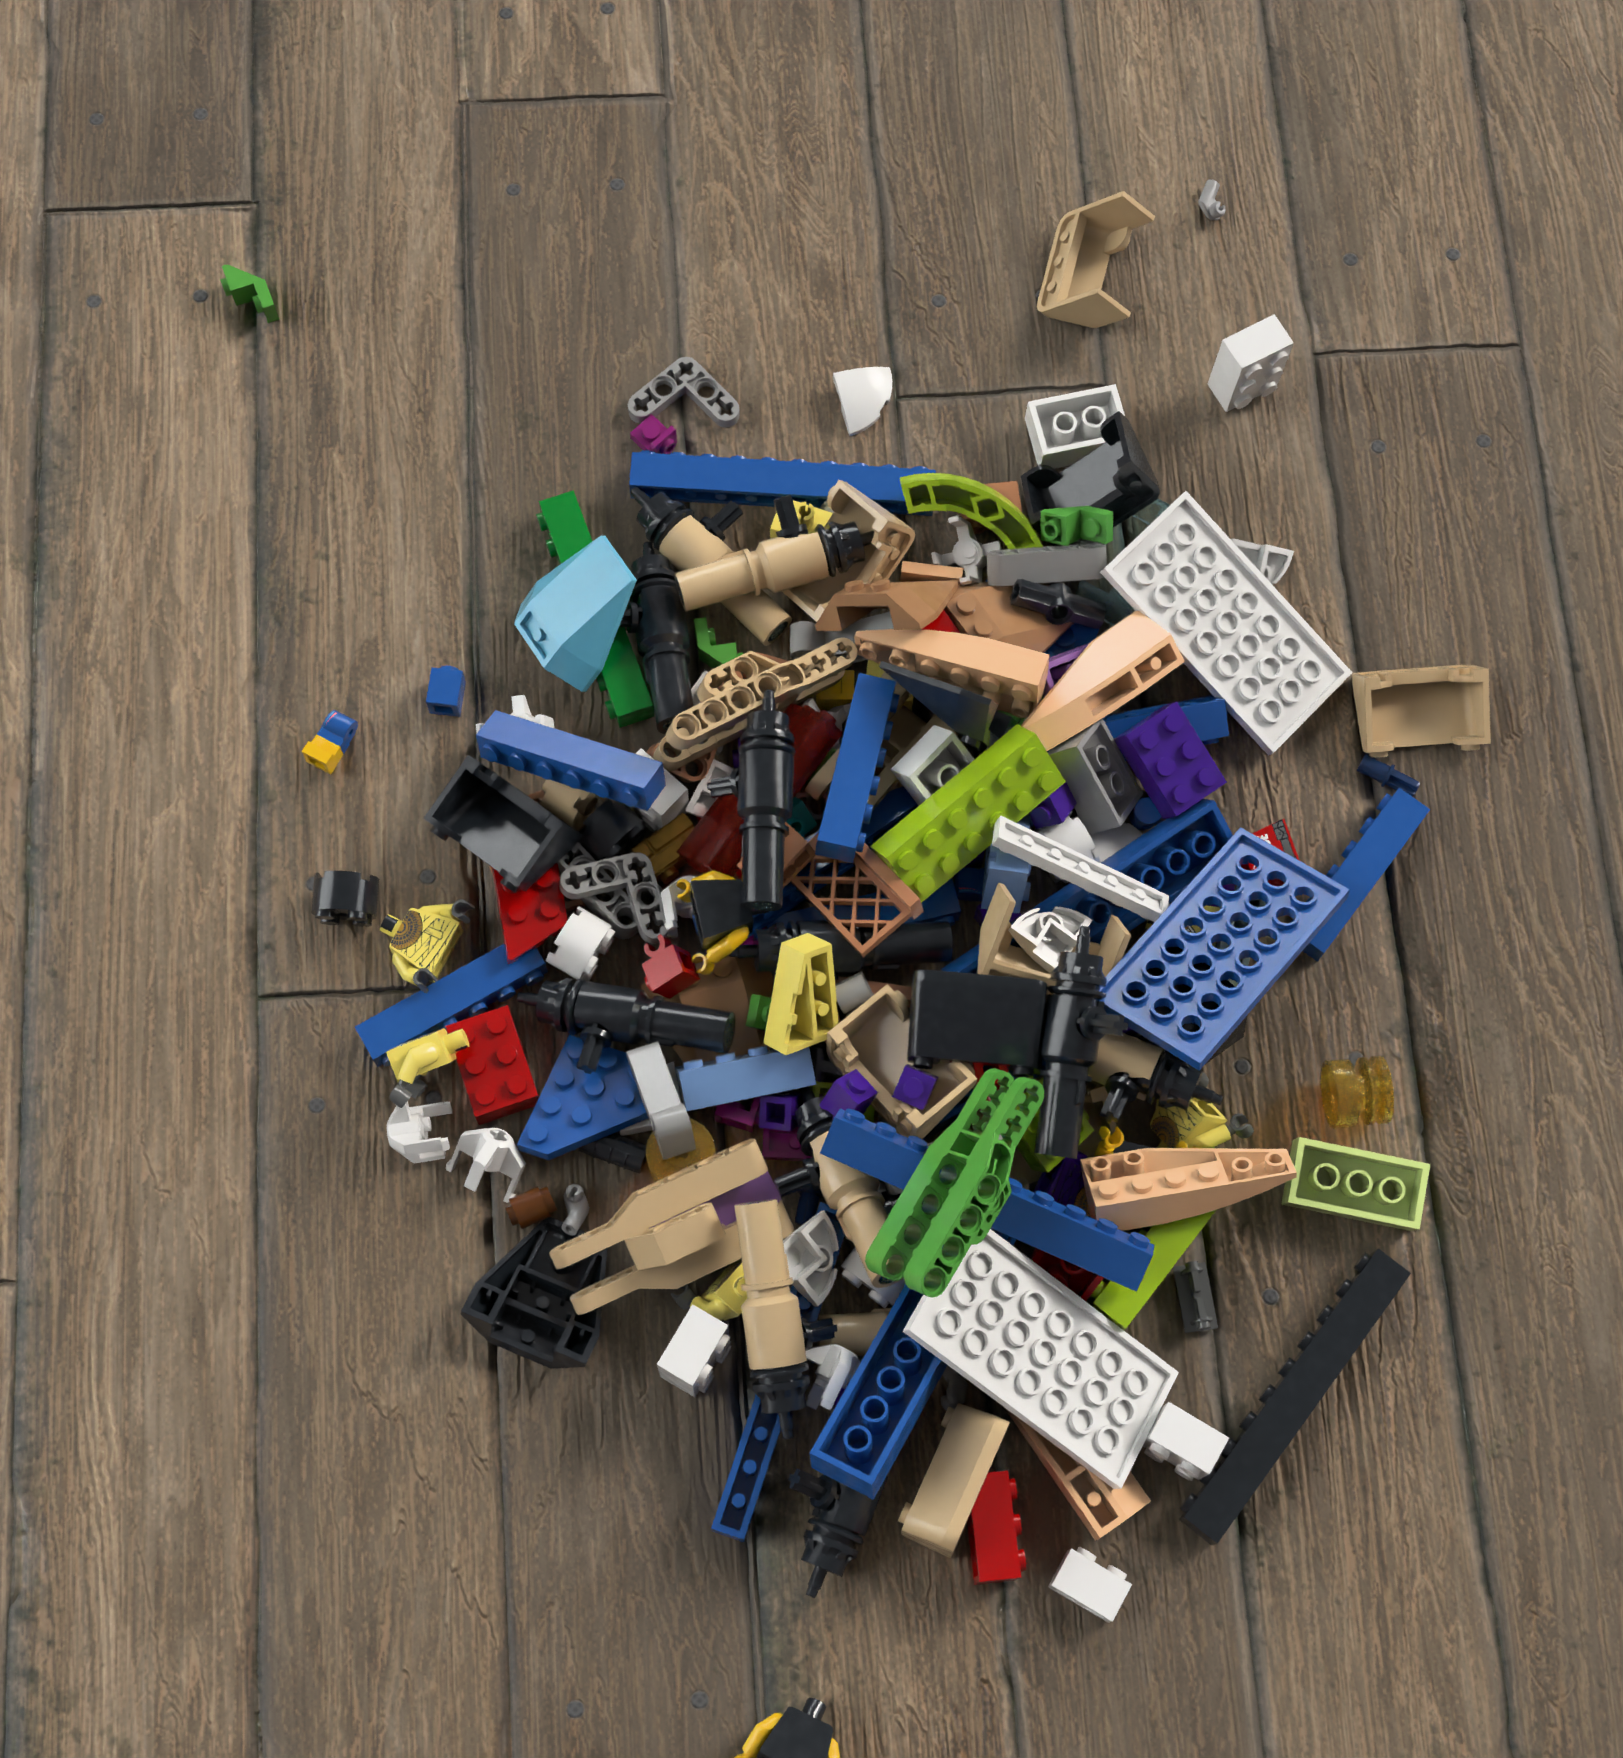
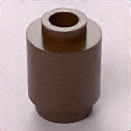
M537 1186L510 1198L511 1206L505 1208L512 1225L520 1224L521 1229L551 1217L550 1213L557 1211L547 1186L541 1189Z

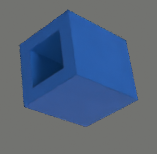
M447 665L440 668L431 667L426 698L430 714L461 716L466 685L463 671Z

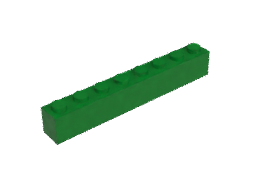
M574 490L539 501L541 513L536 514V518L541 532L546 530L550 539L545 541L550 557H557L560 565L590 544L592 539ZM619 627L604 667L597 676L596 682L600 692L606 691L609 701L605 702V706L610 720L616 718L618 726L621 728L655 717L653 702L625 627Z

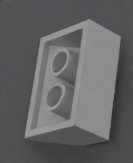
M1103 718L1050 749L1048 752L1061 775L1065 778L1077 802L1074 807L1077 816L1090 835L1120 827L1143 795Z

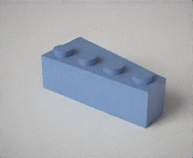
M1029 814L1017 822L1028 829L1033 827ZM992 844L986 848L981 909L989 908L997 884L1002 883L1016 901L1013 913H1020L1022 901H1028L1030 882H1027V878L1030 876L1031 865L1016 856L1001 851L999 848L992 846Z
M760 1046L748 1049V1054L735 1056V1052L715 1056L716 1060L703 1062L702 1059L684 1062L683 1066L674 1067L681 1103H684L686 1111L816 1085L809 1047L789 1055H784L775 1049L768 1050L767 1046Z

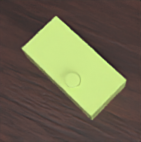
M1302 1137L1292 1140L1290 1158L1297 1176L1285 1182L1282 1205L1407 1231L1420 1230L1430 1164Z

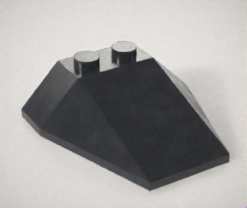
M881 661L879 665L896 682L961 735V742L978 752L983 753L1018 723L1011 716L996 711L998 705L992 699Z
M552 1217L540 1222L475 1283L460 1314L489 1343L550 1369L585 1367L599 1339L602 1306L585 1314L577 1315L570 1297L576 1292L605 1279L608 1248L572 1265L556 1269L549 1252L555 1247L586 1232L579 1229L576 1235H568L561 1227L564 1222Z

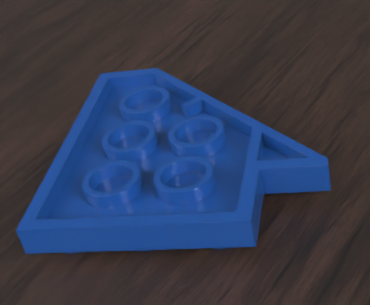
M568 1035L517 1143L518 1150L551 1160L649 1119L626 1052L610 1047L603 1048L596 1072L588 1074L584 1070L577 1068L585 1042L581 1038Z

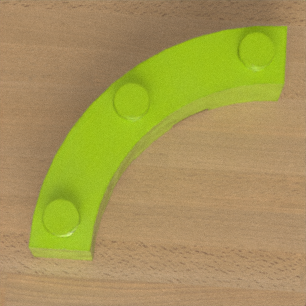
M923 473L900 477L909 514L921 511L947 510L957 512L992 530L1000 537L1008 549L1044 547L1037 532L1019 508L996 490L978 481L943 473Z

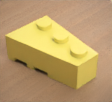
M810 933L781 943L763 1043L784 1055H789L827 1040V1032L839 1023L832 944Z

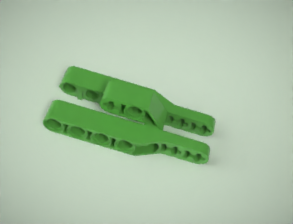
M996 1068L989 1069L982 1075L957 1119L928 1147L869 1247L865 1263L871 1272L892 1281H899L904 1278L907 1288L930 1298L938 1297L945 1291L970 1246L977 1245L983 1241L1012 1192L1009 1175L1015 1149L1044 1099V1088L1039 1081L1027 1077H1019L1014 1080L1010 1073ZM996 1079H998V1084L1001 1085L998 1091L994 1085ZM1026 1088L1030 1094L1028 1099H1026V1095L1023 1093ZM988 1095L991 1098V1101L986 1100ZM979 1109H981L980 1112L983 1114L981 1120H979L980 1117L977 1115ZM1008 1118H1010L1009 1121L1012 1123L1010 1129H1008L1009 1126L1006 1124ZM971 1124H972V1127L974 1128L973 1131H972V1130H969V1127L971 1126Z

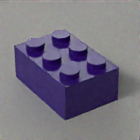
M1177 701L1162 706L1114 738L1117 746L1163 819L1178 816L1227 783Z

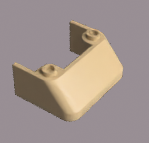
M1125 191L1065 214L1056 229L1037 301L1038 311L1048 318L1090 328H1099L1129 318L1131 312L1101 290L1109 257L1111 254L1122 251L1128 246L1133 228L1153 222L1155 216Z
M998 883L980 929L977 974L1037 979L1046 982L1047 987L1055 986L1056 981L1050 980L1051 974L1035 962L1022 948L1010 945L1013 936L1008 931L1011 927L1009 920L1016 901L1006 886ZM1111 915L1100 944L1090 942L1089 954L1104 958L1102 972L1105 977L1122 959L1131 937L1126 927L1114 915Z
M960 1403L957 1404L955 1409L950 1406L948 1407L941 1426L945 1427L946 1430L913 1504L906 1502L898 1519L899 1522L904 1524L901 1530L902 1536L951 1559L999 1446L1006 1434L1009 1421Z

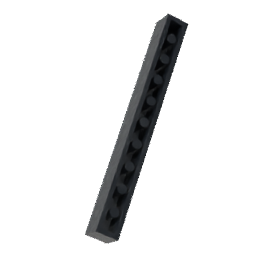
M1380 1249L1375 1250L1370 1255L1365 1252L1354 1266V1269L1358 1272L1352 1281L1346 1278L1335 1292L1339 1299L1333 1307L1328 1304L1325 1306L1316 1319L1320 1323L1314 1333L1308 1331L1298 1343L1297 1347L1301 1351L1294 1360L1289 1357L1279 1369L1278 1374L1282 1377L1274 1387L1269 1384L1258 1400L1263 1404L1256 1413L1250 1411L1242 1420L1239 1427L1243 1431L1235 1441L1233 1438H1230L1220 1454L1224 1458L1216 1468L1213 1467L1209 1475L1200 1479V1482L1204 1485L1197 1495L1191 1492L1180 1506L1184 1513L1179 1520L1210 1545L1218 1544L1411 1273Z

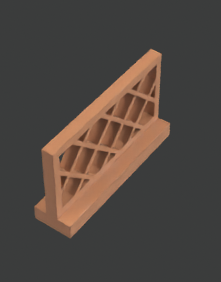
M818 834L808 842L814 851L816 850ZM865 843L863 852L856 851L853 862L856 866L855 877H837L839 863L851 862L816 855L809 862L811 863L810 876H795L790 881L862 957H865L910 917L916 919L924 912L920 898ZM816 863H833L832 877H815ZM814 884H831L830 898H816L813 895ZM837 884H854L853 898H836ZM859 884H873L877 888L876 899L858 898ZM883 894L887 899H881V895ZM824 905H830L829 910ZM835 905H853L851 920H838L834 916ZM858 905L875 906L874 920H857ZM881 906H895L901 912L893 920H880ZM844 926L851 927L850 932ZM856 927H874L873 937L862 945L855 938Z

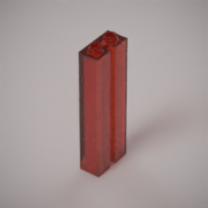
M790 704L783 713L789 716V729L795 737V745L793 746L795 748L794 798L843 732L835 725L836 719L825 710L818 712L808 705L801 707ZM734 795L718 797L676 851L697 872L705 874L715 870L734 877L739 870L737 864L742 858V835L739 834V826L744 823V820L737 815L738 799Z

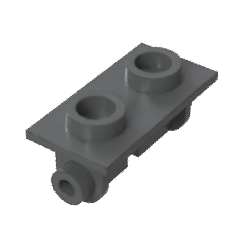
M1191 1261L1185 1263V1265L1173 1267L1185 1333L1218 1329L1206 1263Z

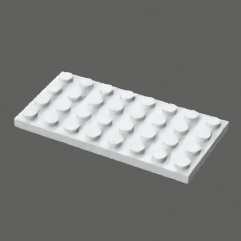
M1187 491L1183 492L1100 571L1135 611H1140L1172 635L1185 661L1184 664L1214 697L1225 699L1226 710L1268 756L1273 754L1352 674V671Z
M991 1229L982 1242L970 1246L947 1288L941 1295L933 1298L925 1295L922 1296L903 1330L905 1334L1113 1489H1122L1179 1373Z

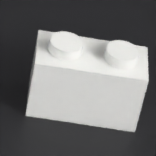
M1078 1547L1077 1551L1072 1548L1067 1550L1048 1587L1108 1623L1113 1622L1132 1586L1131 1583L1125 1580L1127 1574L1112 1565H1108L1107 1569L1095 1563L1097 1557L1081 1547Z

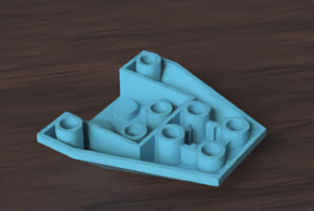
M601 535L535 583L521 603L514 625L544 669L581 692H586L604 667L637 580L606 536Z

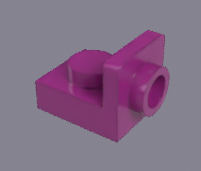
M651 414L630 432V439L642 450H650L658 454H670L676 447L677 433L673 426L667 429Z
M760 1096L754 1097L750 1112L745 1110L746 1107L737 1102L717 1105L714 1114L715 1121L752 1133L755 1124L759 1125Z

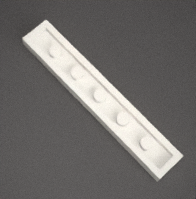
M1000 816L994 823L992 846L1016 856L1032 866L1052 873L1062 880L1071 882L1089 893H1094L1117 906L1128 909L1142 918L1153 922L1169 907V895L1003 816Z

